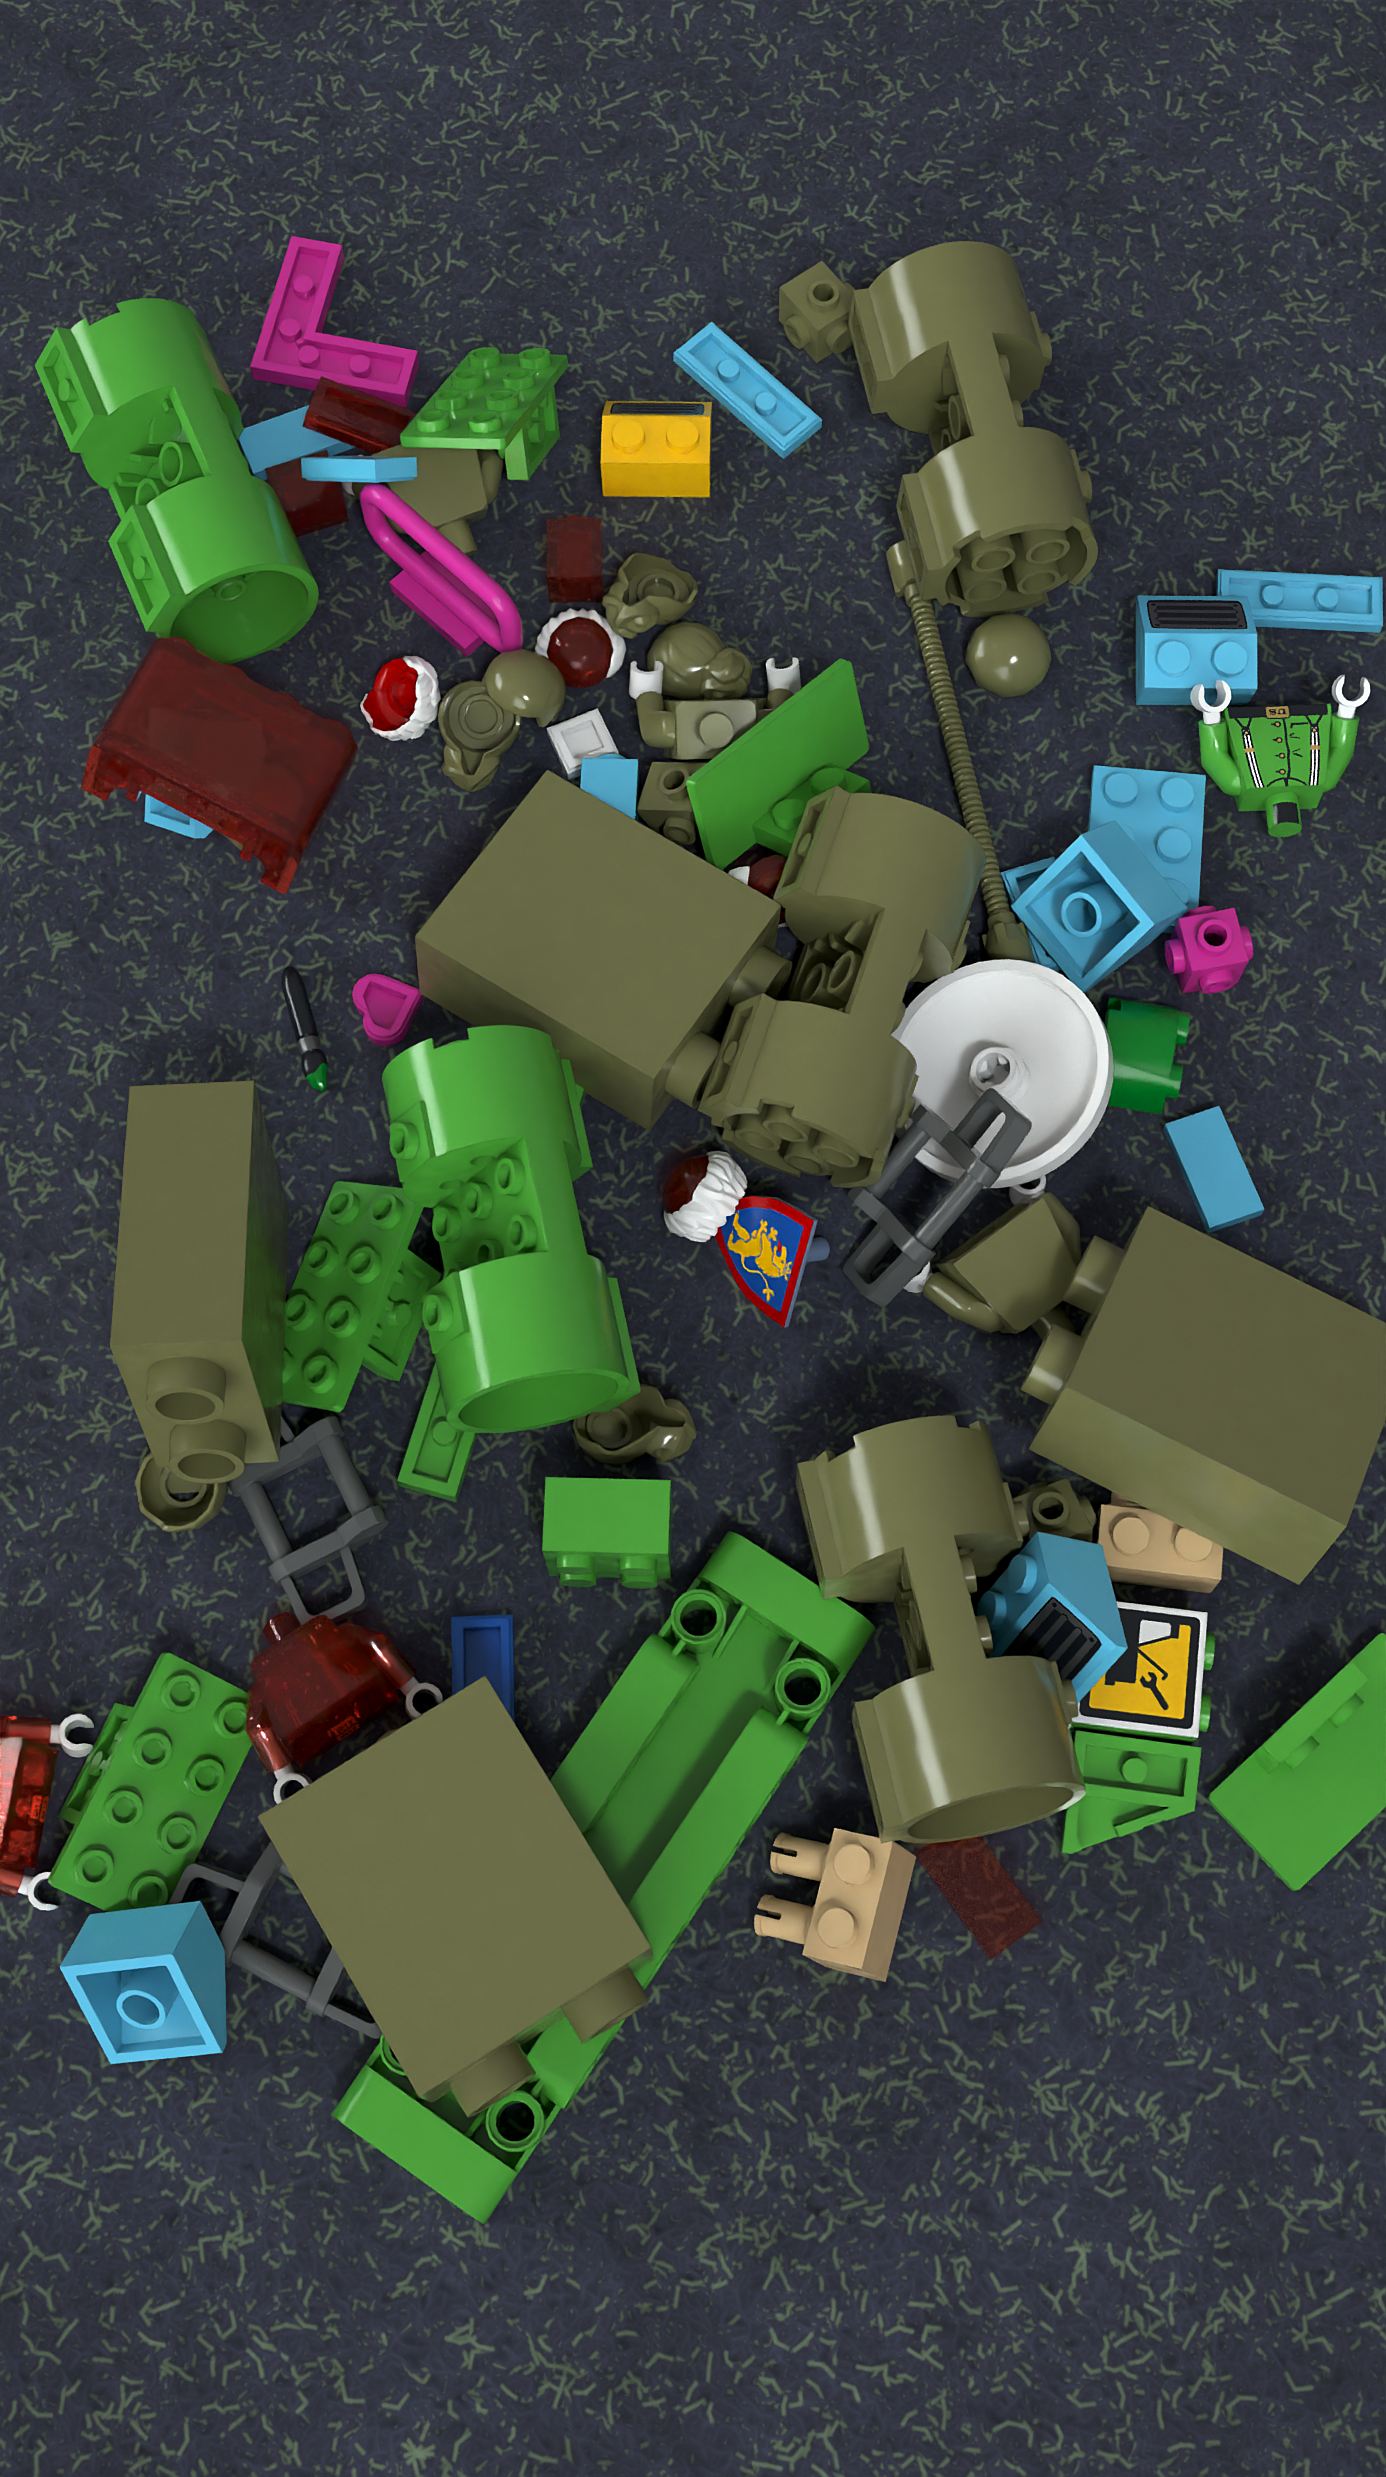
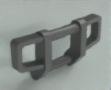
M987 1089L955 1129L921 1103L910 1116L914 1122L890 1150L880 1180L867 1187H853L847 1194L859 1208L878 1224L846 1261L843 1272L864 1297L878 1306L884 1307L889 1304L923 1267H926L936 1254L933 1247L984 1186L990 1189L1030 1132L1032 1122L1010 1100L995 1089ZM1003 1112L1005 1114L1004 1124L984 1153L981 1154L974 1145L998 1115ZM932 1137L958 1162L965 1172L916 1230L906 1218L890 1206L882 1197ZM895 1243L903 1252L872 1282L870 1280L871 1271Z
M281 1416V1436L287 1444L280 1447V1462L245 1464L244 1472L239 1477L228 1481V1486L233 1496L241 1497L272 1564L268 1570L276 1586H283L301 1626L308 1634H316L362 1611L367 1606L368 1598L352 1551L363 1546L389 1524L380 1505H373L341 1440L345 1432L336 1416L326 1417L310 1425L297 1437L294 1436ZM322 1455L352 1517L337 1528L338 1530L293 1551L262 1485ZM342 1557L352 1587L350 1598L318 1615H310L293 1580Z
M272 1841L247 1878L204 1861L192 1863L185 1868L168 1905L187 1903L199 1878L240 1892L219 1935V1939L225 1949L226 1968L235 1964L306 2001L305 2009L321 2017L327 2015L372 2038L377 2039L381 2037L382 2032L374 2019L334 2000L345 1980L347 1971L333 1947L317 1978L245 1941L268 1892L272 1889L280 1874L294 1880Z

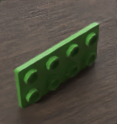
M483 347L470 351L400 434L401 446L413 448L497 449L499 457L505 459L508 480H529L560 438L554 385L568 368L567 355L550 354V351L544 348L527 349L519 354H500L497 348Z
M842 658L838 659L687 779L686 787L708 863L723 870L755 843L788 857L808 800L836 785L849 793H872L868 779L846 770L869 750V742L851 662Z
M337 1181L333 1185L285 1304L282 1402L341 1412L346 1405L361 1365L380 1377L400 1381L423 1323L422 1295L437 1285L441 1277V1273L407 1249L424 1206L415 1204L406 1198L403 1188Z
M1384 1633L1377 1635L1208 1795V1802L1292 1891L1301 1889L1386 1807V1634Z
M162 1653L135 1706L114 1704L58 1815L59 1818L73 1824L74 1827L48 1877V1883L107 1912L168 1905L185 1868L195 1862L253 1744L256 1732L260 1729L269 1711V1704L171 1653Z

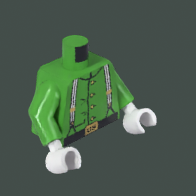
M1345 675L1339 676L1334 681L1332 695L1335 701L1339 703L1338 712L1334 713L1331 710V703L1226 708L1231 700V690L1229 685L1222 680L1216 681L1217 699L1213 705L1209 706L1204 700L1203 684L1195 685L1191 691L1190 699L1192 705L1197 710L1203 712V719L1198 722L1202 768L1224 794L1234 796L1238 811L1266 810L1269 835L1273 837H1289L1299 833L1302 830L1300 809L1317 808L1322 794L1333 790L1337 786L1353 757L1359 717L1355 715V709L1363 704L1370 694V684L1365 677L1361 678L1359 695L1349 701L1342 695Z

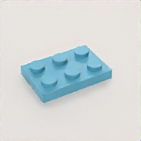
M1094 765L1091 779L1088 831L1116 820L1187 906V909L1178 918H1182L1186 912L1198 908L1206 775ZM1178 918L1163 932L1172 933Z

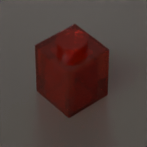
M327 450L301 458L327 457L329 454ZM301 458L265 468L268 483L277 493L296 537L349 521L339 482L306 481V478H302Z
M571 515L563 519H547V584L550 603L602 602L604 597L602 518H586L580 515Z

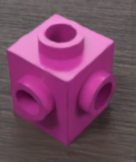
M1203 906L1192 909L1183 914L1182 918H1178L1170 939L1165 941L1166 963L1170 973L1177 974L1182 994L1200 990L1204 994H1213L1233 987L1238 983L1247 963L1253 957L1250 932L1247 926H1239L1235 908L1216 911V908L1213 906Z

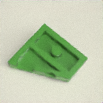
M1074 1730L1073 1743L1084 1780L1086 1794L1078 1802L1064 1810L1060 1852L1073 1854L1094 1844L1115 1837H1122L1142 1830L1146 1826L1164 1820L1168 1821L1195 1811L1201 1747Z

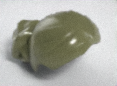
M636 552L619 568L617 583L612 585L609 593L603 597L602 604L606 608V617L611 629L621 637L632 639L638 633H643L654 625H667L686 615L695 605L698 586L690 573L677 569L667 559Z
M683 621L668 626L654 640L646 658L647 672L654 671L655 661H660L663 664L662 695L673 696L680 700L739 699L746 694L747 687L751 682L752 666L747 656L741 650L726 648L719 635L703 623Z
M470 680L451 688L440 701L438 713L440 733L446 744L443 749L444 762L441 769L444 775L448 776L457 786L469 792L483 789L492 781L501 763L500 756L508 751L518 736L522 719L519 715L503 710L489 696L487 688L482 686L480 681Z
M640 1384L641 1392L611 1411L593 1412L576 1418L573 1421V1434L582 1450L591 1458L601 1463L614 1465L632 1462L646 1454L656 1457L658 1462H668L690 1449L692 1441L696 1438L697 1431L690 1412L680 1401L674 1398L664 1399L656 1387L646 1384Z

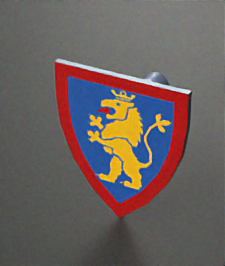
M754 1195L741 1198L739 1204L735 1207V1213L731 1216H726L727 1221L725 1225L718 1227V1232L715 1235L716 1241L736 1284L745 1297L766 1316L782 1327H788L805 1265L808 1262L827 1259L830 1253L829 1243L823 1237L813 1238L818 1220L799 1207L777 1197Z

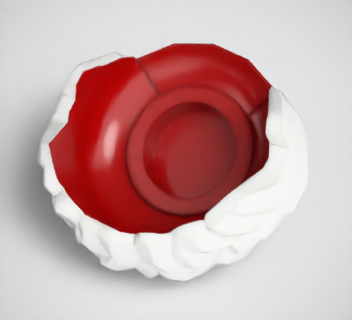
M405 656L404 658L393 659L382 666L375 678L373 690L365 694L360 704L361 711L365 715L370 729L375 734H379L381 737L388 738L391 741H398L400 739L406 741L409 738H418L424 734L425 729L429 728L430 722L436 719L439 701L441 700L438 688L439 682L434 667L418 656Z

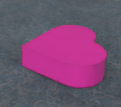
M369 974L362 977L354 985L352 992L355 1008L359 1014L364 1016L363 1026L370 1041L380 1046L395 1045L403 1039L425 997L420 994L419 989L380 974Z

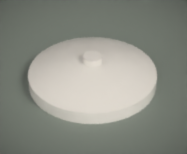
M1000 959L977 962L954 970V973L939 978L925 988L905 1009L900 1025L891 1034L912 1053L917 1063L915 1074L919 1078L913 1093L915 1098L913 1112L922 1103L955 1129L987 1089L993 1088L1010 1100L1032 1122L1030 1132L1007 1163L999 1178L990 1188L1010 1187L1030 1182L1050 1173L1068 1161L1082 1148L1097 1128L1111 1095L1114 1073L1113 1051L1109 1035L1098 1012L1086 995L1073 982L1056 971L1036 963ZM1003 1112L998 1115L974 1145L981 1154L984 1153L1004 1124L1005 1114ZM911 1118L901 1129L896 1130L895 1135L898 1139L903 1136L914 1122ZM932 1137L915 1156L918 1162L927 1169L954 1183L965 1172L958 1162Z

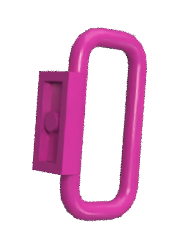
M368 483L363 486L360 491V504L367 530L378 546L403 569L389 582L391 591L465 657L469 656L484 641L501 653L521 649L524 639L521 618L516 605L507 592L387 486L380 483ZM385 515L419 543L425 551L419 555L404 542L390 526Z

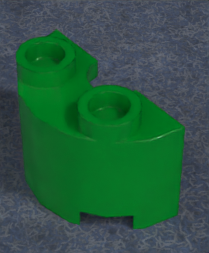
M1109 996L1104 1025L1113 1051L1114 1073L1111 1095L1107 1106L1161 1114L1166 1098H1178L1183 1065L1173 1063L1175 1046H1185L1189 1030L1190 1012L1180 1011L1178 1007Z

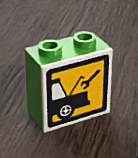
M1116 1601L1128 1648L1078 1703V1717L1071 1718L1070 1732L1077 1730L1190 1746L1198 1738L1199 1731H1207L1210 1719L1211 1698L1209 1694H1202L1203 1670L1212 1669L1215 1653V1634L1206 1632L1208 1613Z

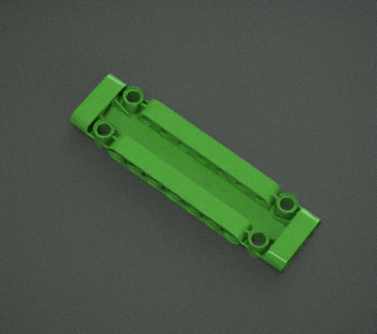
M731 1531L726 1533L687 1592L683 1593L675 1601L671 1615L658 1635L653 1633L641 1646L550 1780L652 1948L654 1960L634 1972L644 1991L797 1760L809 1739L807 1734L818 1717L825 1711L828 1702L876 1631L875 1626L858 1611L836 1597L823 1600L820 1586L748 1539ZM693 1610L708 1611L715 1617L717 1622L714 1629L703 1636L689 1634L682 1627L681 1623L684 1617ZM806 1677L818 1686L820 1695L811 1704L798 1705L787 1698L784 1691L786 1685L792 1679ZM564 2017L521 2045L536 2075L500 2101L467 2118L452 2090L433 2103L420 2098L382 2034L380 2043L331 2115L482 2224H485L535 2147L543 2140L547 2129L560 2109L565 2110L571 2103L626 2019L596 2038L582 2044L569 2021ZM514 2103L528 2105L535 2117L532 2132L521 2141L508 2140L502 2134L500 2128V2118L503 2111Z

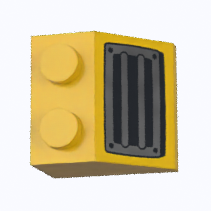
M606 401L602 414L600 461L603 496L710 497L712 402Z

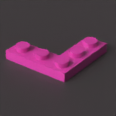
M291 236L250 368L253 379L407 408L420 364L418 351L323 334L322 330L345 259L343 247L339 244Z

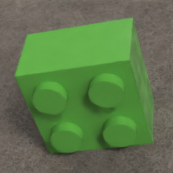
M545 1477L542 1552L549 1576H560V1584L570 1587H591L596 1585L597 1577L621 1578L622 1586L635 1589L655 1588L658 1586V1579H671L673 1526L671 1480Z

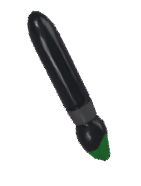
M287 966L282 973L281 983L297 1045L303 1057L302 1072L309 1084L314 1089L322 1092L327 1088V1058L322 1053L319 1034L303 979L295 968Z

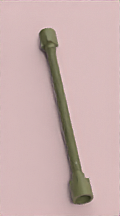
M903 540L888 549L886 559L896 596L898 598L905 596L906 604L911 607L939 723L941 724L942 735L944 736L945 747L949 755L950 767L952 768L958 798L960 799L961 810L965 818L966 830L977 839L985 852L986 864L980 879V885L984 901L986 902V908H988L987 913L989 914L987 919L989 932L982 935L987 960L1011 959L1036 963L1026 925L1024 922L1016 924L1014 913L1010 912L1008 900L1005 897L1006 892L1002 884L1001 872L999 871V865H997L998 861L994 852L993 841L989 833L990 830L983 802L981 801L980 790L976 782L977 779L973 764L971 763L972 759L967 739L965 738L956 696L954 695L945 653L943 652L934 610L932 609V599L922 601L920 599L906 542Z

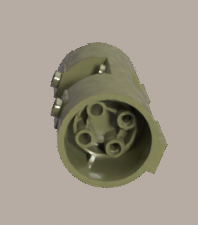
M956 241L942 243L916 251L900 259L883 271L869 288L853 290L848 327L871 414L887 412L891 420L900 427L917 433L929 434L934 457L918 473L902 475L896 504L921 601L937 598V601L942 606L948 603L960 606L963 616L987 617L1041 606L1049 602L1047 592L1060 586L1067 580L1075 586L1080 583L1091 571L1098 556V546L1086 504H1089L1092 499L1091 479L1087 470L1080 469L1075 449H1069L1067 443L1060 436L1041 428L1023 427L1021 403L1034 390H1039L1045 366H1050L1052 361V346L1048 333H1041L1035 311L1030 312L1014 259L1003 249L984 242Z
M837 785L808 800L773 898L774 901L786 909L785 920L788 927L804 943L784 1001H777L762 993L735 1005L698 1111L711 1117V1125L724 1128L721 1140L733 1150L764 1167L796 1177H800L801 1172L815 1176L832 1175L830 1183L833 1187H867L880 1180L896 1130L902 1128L914 1110L915 1098L913 1093L919 1078L915 1074L917 1063L912 1053L901 1042L891 1036L900 1025L905 1014L906 1007L902 999L908 982H921L925 984L954 973V970L962 963L967 950V946L964 943L970 921L967 918L986 864V856L977 839L960 824L938 811L913 801L884 794L849 793Z
M953 1415L928 1416L898 1421L854 1435L855 1446L836 1458L834 1452L824 1451L815 1460L797 1463L796 1488L823 1600L841 1596L844 1599L860 1603L893 1602L912 1677L886 1689L873 1699L855 1702L853 1708V1728L881 1844L896 1840L909 1843H939L993 1834L1051 1816L1075 1804L1086 1794L1084 1780L1070 1732L1071 1718L1078 1717V1703L1071 1680H1061L1056 1661L1050 1662L1035 1656L986 1658V1654L993 1653L991 1631L985 1615L975 1616L970 1593L977 1592V1581L1001 1570L1020 1553L1023 1538L1029 1537L1030 1531L1024 1504L1021 1500L1013 1502L1008 1482L1003 1483L989 1428L980 1420L970 1424V1428L958 1427Z

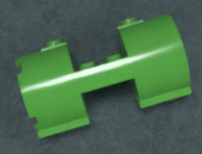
M140 298L116 303L120 312L105 317L92 325L84 318L71 329L56 327L37 360L35 368L70 451L80 453L89 476L98 485L109 491L121 519L108 542L146 632H155L163 652L172 661L186 667L200 669L223 668L279 647L287 642L305 626L313 615L319 598L318 586L277 493L267 482L251 476L249 472L248 462L242 455L236 442L244 430L240 410L207 335L197 321L195 314L186 306L171 300Z
M514 1025L467 1028L469 1039L453 1041L436 1048L434 1040L430 1038L406 1049L386 1066L382 1074V1083L390 1120V1151L396 1160L403 1193L413 1203L433 1208L432 1230L435 1239L440 1245L445 1270L443 1280L422 1295V1319L429 1333L432 1354L435 1355L447 1422L452 1427L467 1432L507 1433L556 1425L593 1412L611 1411L641 1392L617 1278L607 1277L604 1263L598 1258L588 1255L586 1251L572 1182L593 1168L570 1059H561L559 1050L553 1047L549 1034L534 1028Z

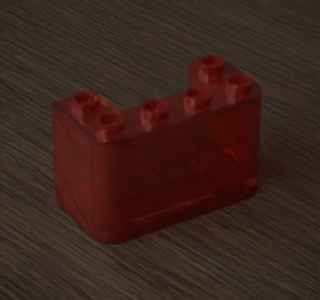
M162 637L152 642L90 748L81 789L104 801H107L113 790L118 788L127 789L125 798L135 803L141 792L161 801L243 844L239 857L250 862L254 854L265 867V872L260 882L286 895L345 784L357 756L358 746L353 739L351 731L344 724L333 719H324L301 707L290 695L283 692H273L250 680L239 668L229 664L222 665L199 653L191 643L182 638Z

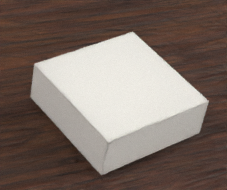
M598 708L547 728V735L568 780L581 776L582 758H597L603 754L619 755Z

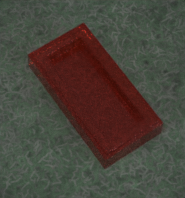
M321 376L306 412L303 427L375 454L400 445V434L418 413Z
M980 1836L949 1842L930 1843L915 1854L918 1862L990 1961L1042 1923L1039 1916Z

